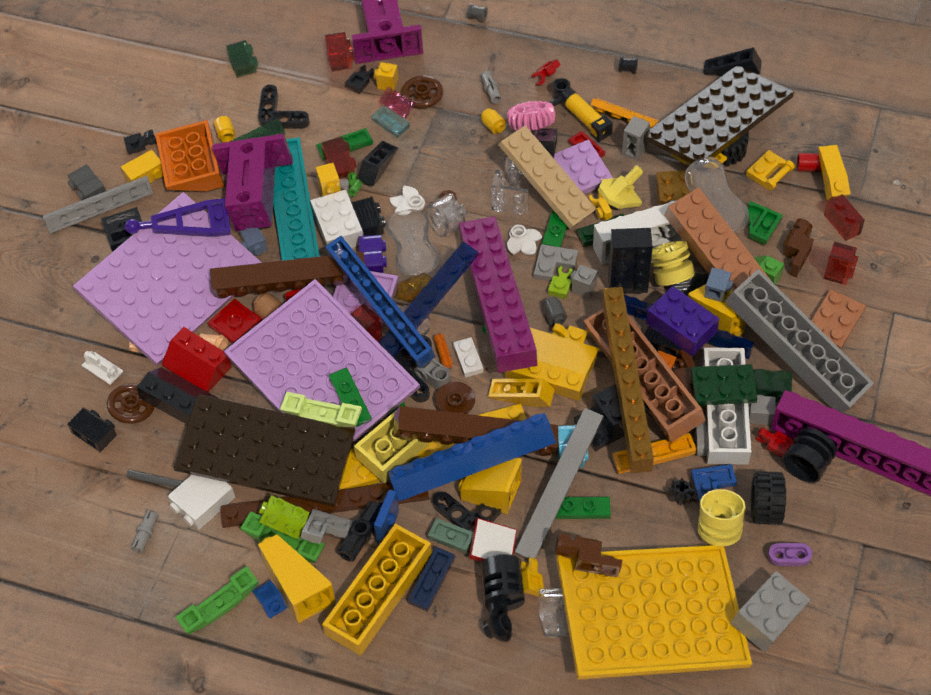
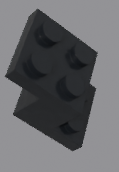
M137 207L101 218L112 252L133 235L125 230L126 221L136 219L138 222H142Z
M616 384L592 395L591 409L589 410L603 415V420L591 443L594 451L625 436ZM644 403L645 413H648V407ZM581 414L574 417V423L576 425Z

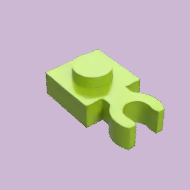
M560 266L558 268V276L553 275L548 295L566 299L572 285L570 281L572 269L570 268L568 273H563V266Z

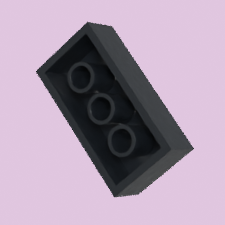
M651 228L611 229L608 267L609 288L623 287L624 294L648 293L653 248Z

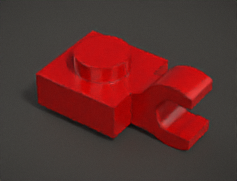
M558 59L546 62L537 72L531 75V78L537 76L539 78L536 86L544 84L546 75L549 77L557 72L556 69L561 65Z
M763 427L758 432L756 438L758 442L768 444L766 449L781 458L793 441L792 438L778 430L775 434H772Z

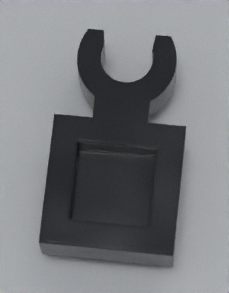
M362 65L360 72L354 71L345 82V86L361 93L370 83L369 78L374 75L373 68L366 71V65Z

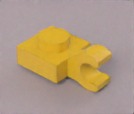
M599 192L598 199H594L592 195H589L590 202L597 207V217L602 219V221L612 219V210L606 199Z
M555 323L552 329V334L580 343H585L588 331L570 325L567 330L561 324Z
M530 557L529 563L521 562L523 588L525 593L540 597L545 594L543 575L538 573L537 559Z

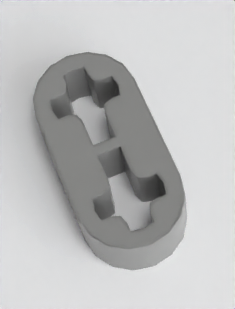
M706 421L695 427L696 456H707Z

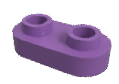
M776 543L770 547L768 552V559L775 566H805L812 557L811 548L803 543ZM775 555H781L782 558H777ZM797 555H802L804 558H798Z

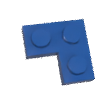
M732 464L691 470L699 508L700 501L707 492L719 488L733 487L737 484Z

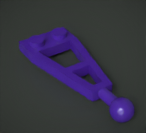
M225 198L205 200L151 216V221L138 222L136 219H129L125 223V230L130 234H135L140 229L152 228L153 233L211 237L231 235L228 213L225 208ZM207 209L210 228L183 226V215ZM176 218L177 226L158 225V222Z

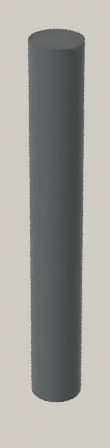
M128 470L127 472L128 478L177 488L184 482L134 470Z

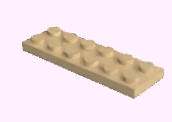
M526 125L498 144L569 229L576 226L596 210V207Z

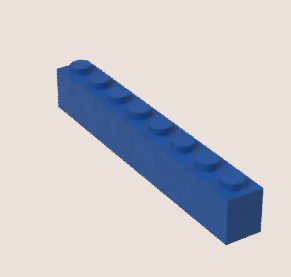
M340 235L328 244L326 249L330 256L417 366L421 368L436 356L429 344L345 239Z
M536 414L529 419L514 422L502 429H495L491 433L474 437L472 440L462 444H455L446 450L436 451L427 457L415 459L413 462L403 466H396L389 470L388 473L393 488L397 492V498L399 501L552 445L556 441L546 414Z

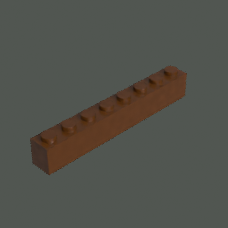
M356 252L357 256L365 264L364 252ZM330 255L210 268L212 293L214 297L226 298L230 295L245 296L248 293L264 294L267 291L283 292L286 289L293 288L296 290L303 289L314 279L322 286L329 284L337 286L351 282Z
M399 406L394 413L393 437H400L401 440L419 439L424 443L437 441L443 445L462 444L472 440L474 437L486 435L495 429L505 428L514 422H521V420ZM550 424L556 443L533 451V453H539L541 456H550L558 449V425Z

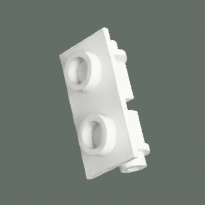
M86 351L84 353L85 362L81 366L109 385L124 372L96 352Z

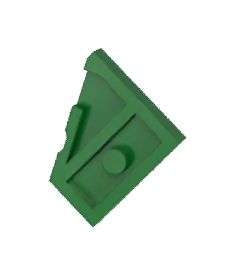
M750 201L748 206L749 238L766 245L781 222L783 215Z

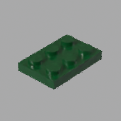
M752 364L691 367L694 399L699 406L757 403L758 398Z

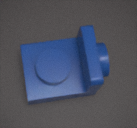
M271 580L252 591L269 619L287 609L280 591Z

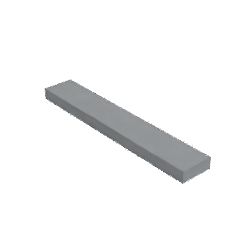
M144 176L43 215V219L51 234L154 193L148 177Z

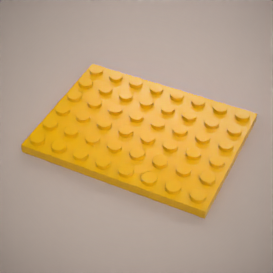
M712 545L601 552V556H613L616 559L622 560V568L618 577L574 570L576 558L568 559L557 555L556 561L577 680L751 667L752 660L746 636L731 624L739 611V606L724 546Z

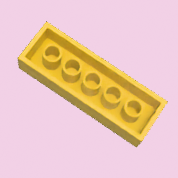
M395 523L323 622L325 635L361 656L432 555L431 543Z

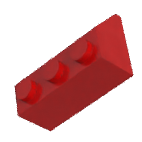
M185 327L171 339L162 362V367L207 392L232 368L230 359L225 355L224 351Z

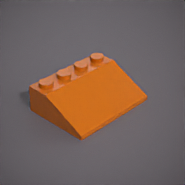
M208 120L155 134L167 190L210 191L224 187L221 170L212 151V144L215 143Z

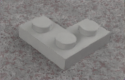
M541 244L534 271V279L552 281L555 268L560 266L575 270L578 250Z
M313 509L302 530L301 539L321 544L326 533L346 538L351 530L353 520Z

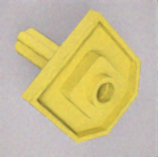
M636 165L625 177L621 175L619 178L602 179L598 192L606 199L609 205L618 209L641 206L642 201L633 190L635 188L633 183L643 174L642 168Z

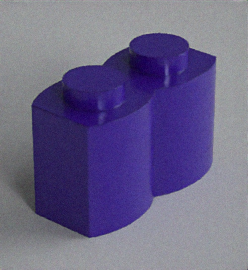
M382 235L359 236V252H364L365 266L369 271L384 273L383 267H387V258L383 256V252H386V240H382Z

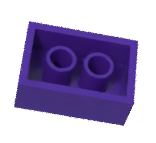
M672 286L647 310L646 324L693 356L717 333L720 318Z

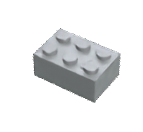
M775 571L738 611L731 624L765 653L803 611L810 599Z

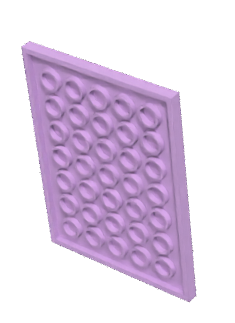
M182 192L159 213L195 204V202ZM204 210L182 216L183 226L210 228L209 217ZM176 218L158 222V225L177 226ZM152 228L140 229L73 285V290L149 360L158 366L164 359L171 339L183 327L194 333L235 296L230 295L226 298L214 297L211 289L210 268L262 262L232 235L212 237L153 233Z
M316 279L224 351L233 364L279 412H282L280 408L286 392L305 395L307 399L342 405L329 379V375L347 367L372 417V421L355 428L356 433L353 443L420 388V384Z

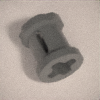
M471 3L468 7L467 18H476L485 22L488 7L484 6L482 8Z

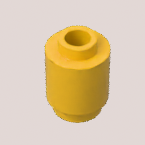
M488 108L481 114L482 123L492 133L498 134L504 131L506 120L495 110Z
M227 116L218 117L214 121L218 138L224 143L231 142L235 138V130L231 119Z

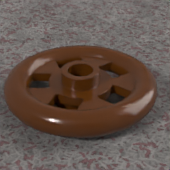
M416 76L409 79L403 85L401 94L403 100L411 107L424 109L436 105L441 100L443 87L433 77ZM412 86H415L414 91L410 90ZM431 89H436V93L431 94ZM414 95L417 99L413 100L411 97Z
M124 384L115 388L109 394L107 409L109 414L117 421L135 424L146 420L153 413L155 407L140 400L137 396L139 395L137 390L139 384ZM124 392H129V393H130V394L125 395L124 397L121 395V394L124 393ZM115 402H121V407L115 408ZM141 406L146 407L143 412L138 411ZM124 412L133 413L132 416L123 415Z

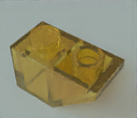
M424 272L401 281L397 286L395 298L425 305L436 300L441 285Z

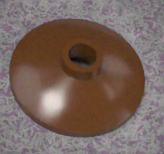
M449 382L437 391L435 397L436 406L440 411L467 414L474 407L475 393L465 383Z

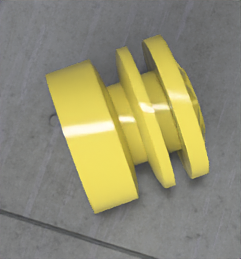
M686 241L667 242L652 248L651 266L657 267L653 270L656 285H673L686 281L695 275L692 261L685 260L690 256Z
M725 489L712 490L703 495L699 508L698 534L704 541L715 546L735 544L740 540L743 532L744 500L735 492Z

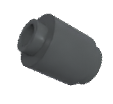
M550 297L543 302V311L549 324L552 326L555 323L564 324L567 314L561 301L556 297Z

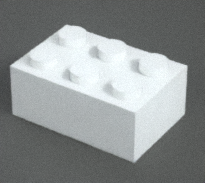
M346 190L310 200L313 216L325 246L340 235L351 248L359 246V236H363V231Z

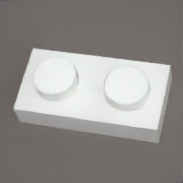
M472 337L453 342V348L464 377L484 373Z

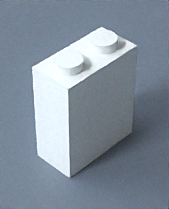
M195 475L188 477L168 495L170 509L175 514L180 513L187 525L190 527L194 526L198 530L221 511V506L228 505L235 498L233 488L228 483Z

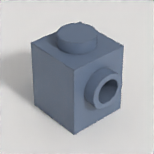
M247 228L240 231L242 239L240 243L254 256L261 255L268 250L266 240L259 228Z
M712 267L706 283L704 297L723 302L726 293H730L733 286V281H730L731 272Z

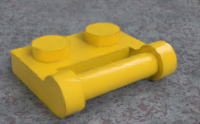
M768 150L746 171V176L766 189L773 190L776 184L788 172L795 169V165L792 161H786ZM778 167L781 168L772 178L767 179Z

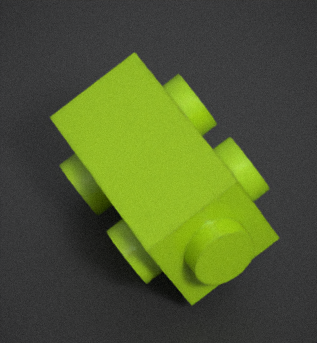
M271 495L268 503L264 501L259 510V513L262 514L259 523L298 539L310 512Z

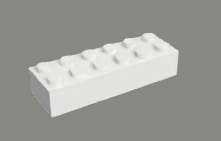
M676 201L595 224L593 249L601 265L609 263L611 229L651 228L653 248L667 242L683 241L664 216L667 207Z
M704 348L702 366L745 365L744 348ZM748 403L704 405L708 438L707 464L749 465L751 439Z

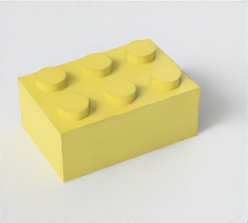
M394 413L354 446L356 459L383 483L390 479L389 470L409 463L429 445V443L421 442L419 439L401 440L400 437H393Z

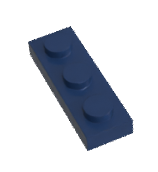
M435 547L408 599V604L428 612L455 560V554Z

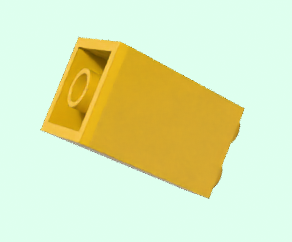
M280 536L267 537L258 544L263 563L297 623L336 604L331 582Z

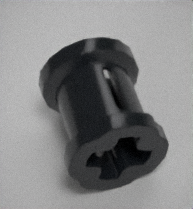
M620 56L618 71H632L636 74L638 58L627 59Z

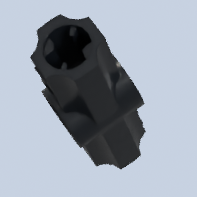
M369 501L359 518L352 522L350 532L337 551V554L342 559L354 562L364 544L371 540L374 523L382 507L379 503ZM359 530H366L363 533H357Z

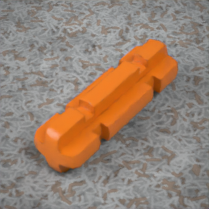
M442 333L436 334L434 342L442 361L441 364L451 368L453 361L450 357L445 337Z

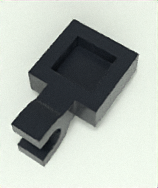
M152 129L146 131L144 136L140 132L124 137L129 155L146 150V145L157 144Z

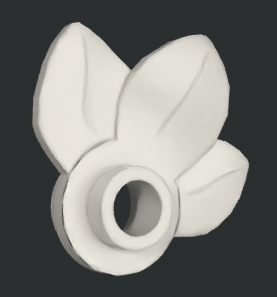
M403 186V195L389 198L392 206L396 208L395 214L408 215L411 212L421 211L425 207V200L422 196L418 195V191L410 186Z
M515 225L509 231L510 239L507 241V248L512 255L517 254L519 251L526 255H534L536 253L535 242L542 239V235L535 229H525L522 225Z

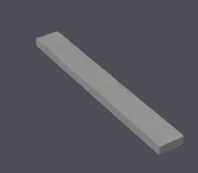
M584 408L515 550L516 555L527 560L530 557L537 558L603 420V415Z

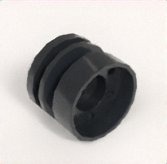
M802 428L783 454L781 461L785 469L797 479L807 483H817L826 472L827 466L835 458L837 447L826 434L816 429Z

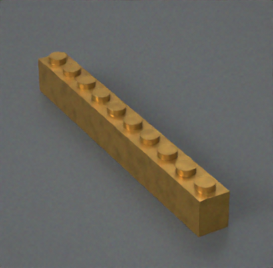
M623 287L604 288L602 307L631 473L651 472L654 457Z

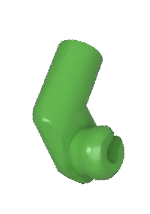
M350 172L347 175L350 186L348 194L354 197L361 189L362 183L357 179L355 172Z

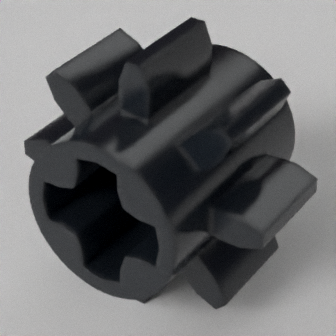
M683 478L677 482L673 480L672 487L668 489V494L672 495L671 502L675 501L680 505L686 501L690 503L691 496H694L695 489H690L692 482H687Z

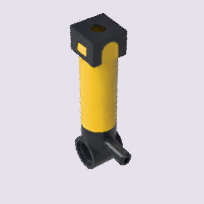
M565 78L554 80L553 100L548 103H551L554 107L562 103L591 131L590 135L598 143L612 135L613 122L606 115L602 117L570 87L569 80Z

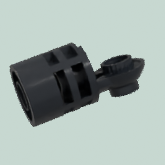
M498 554L490 556L481 562L484 606L489 609L488 619L483 622V630L489 639L495 638L498 641L508 642L512 637V623L507 611L517 609L525 603L521 560L517 556Z

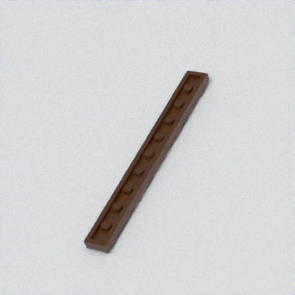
M392 483L339 490L335 507L293 497H283L281 499L310 512L308 515L310 516L313 509L329 514L365 509L369 501H375L382 506L387 492L395 490ZM426 491L402 501L398 500V504L429 500V493ZM269 499L221 506L223 528L242 526L250 511L262 516L259 510L263 502L268 503Z

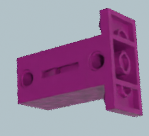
M361 0L367 33L352 35L355 64L423 54L421 25L403 27L397 0Z
M284 133L212 144V151L223 175L227 174L225 208L235 231L272 226L275 167L293 164V157Z

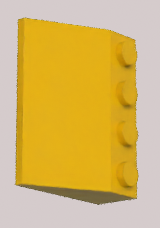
M530 327L537 349V366L504 372L505 378L545 379L555 389L554 394L580 401L599 353V348Z

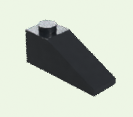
M753 47L706 59L703 73L704 75L723 76L735 66H739L759 75L761 73L762 61Z
M382 140L363 159L357 179L361 180L364 184L374 186L390 164L398 147Z

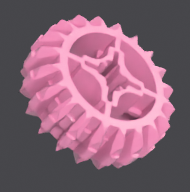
M528 101L512 106L507 112V121L510 128L516 131L525 125L530 131L552 125L555 122L556 114L551 103L546 101Z

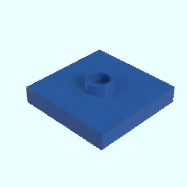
M393 490L387 492L374 523L378 545L381 544L394 526L399 513L397 492Z

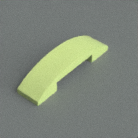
M286 392L280 411L287 414L314 419L338 427H356L362 410L361 406L346 403L336 405L307 399L305 395Z

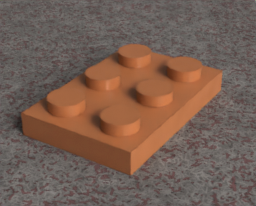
M830 289L811 321L841 350L863 314L866 305Z

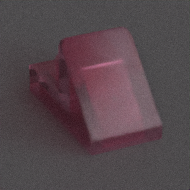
M389 86L379 100L383 105L404 118H407L415 105L414 102Z

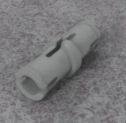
M484 71L481 74V79L484 83L485 92L489 94L492 103H499L502 97L498 91V84L493 80L490 71Z
M149 510L146 511L141 525L136 529L137 534L130 547L132 551L138 553L139 550L140 554L144 552L148 539L153 535L152 530L159 517L157 513L151 511L150 514Z

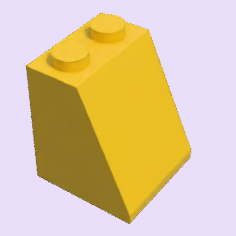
M706 284L688 293L689 298L720 318L716 334L727 340L743 334L746 322L725 302L732 294V289L730 293H726L723 302L704 297Z
M514 458L466 476L465 480L462 479L458 488V491H461V500L479 506L483 503L492 508L496 507V509H501V513L508 515L522 482V459Z

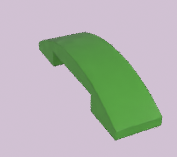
M250 511L240 528L241 531L260 543L267 537L278 535L308 562L316 563L325 547V543H311L308 540L301 539V536L298 539L259 523L261 515Z
M247 566L230 577V583L197 607L191 605L175 617L187 635L213 623L232 610L253 591L259 582Z

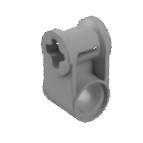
M434 358L423 367L419 368L417 366L414 368V373L437 391L443 385L451 382L449 369Z

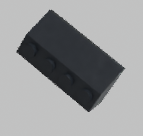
M163 367L148 372L137 386L139 399L187 425L198 394L218 398Z

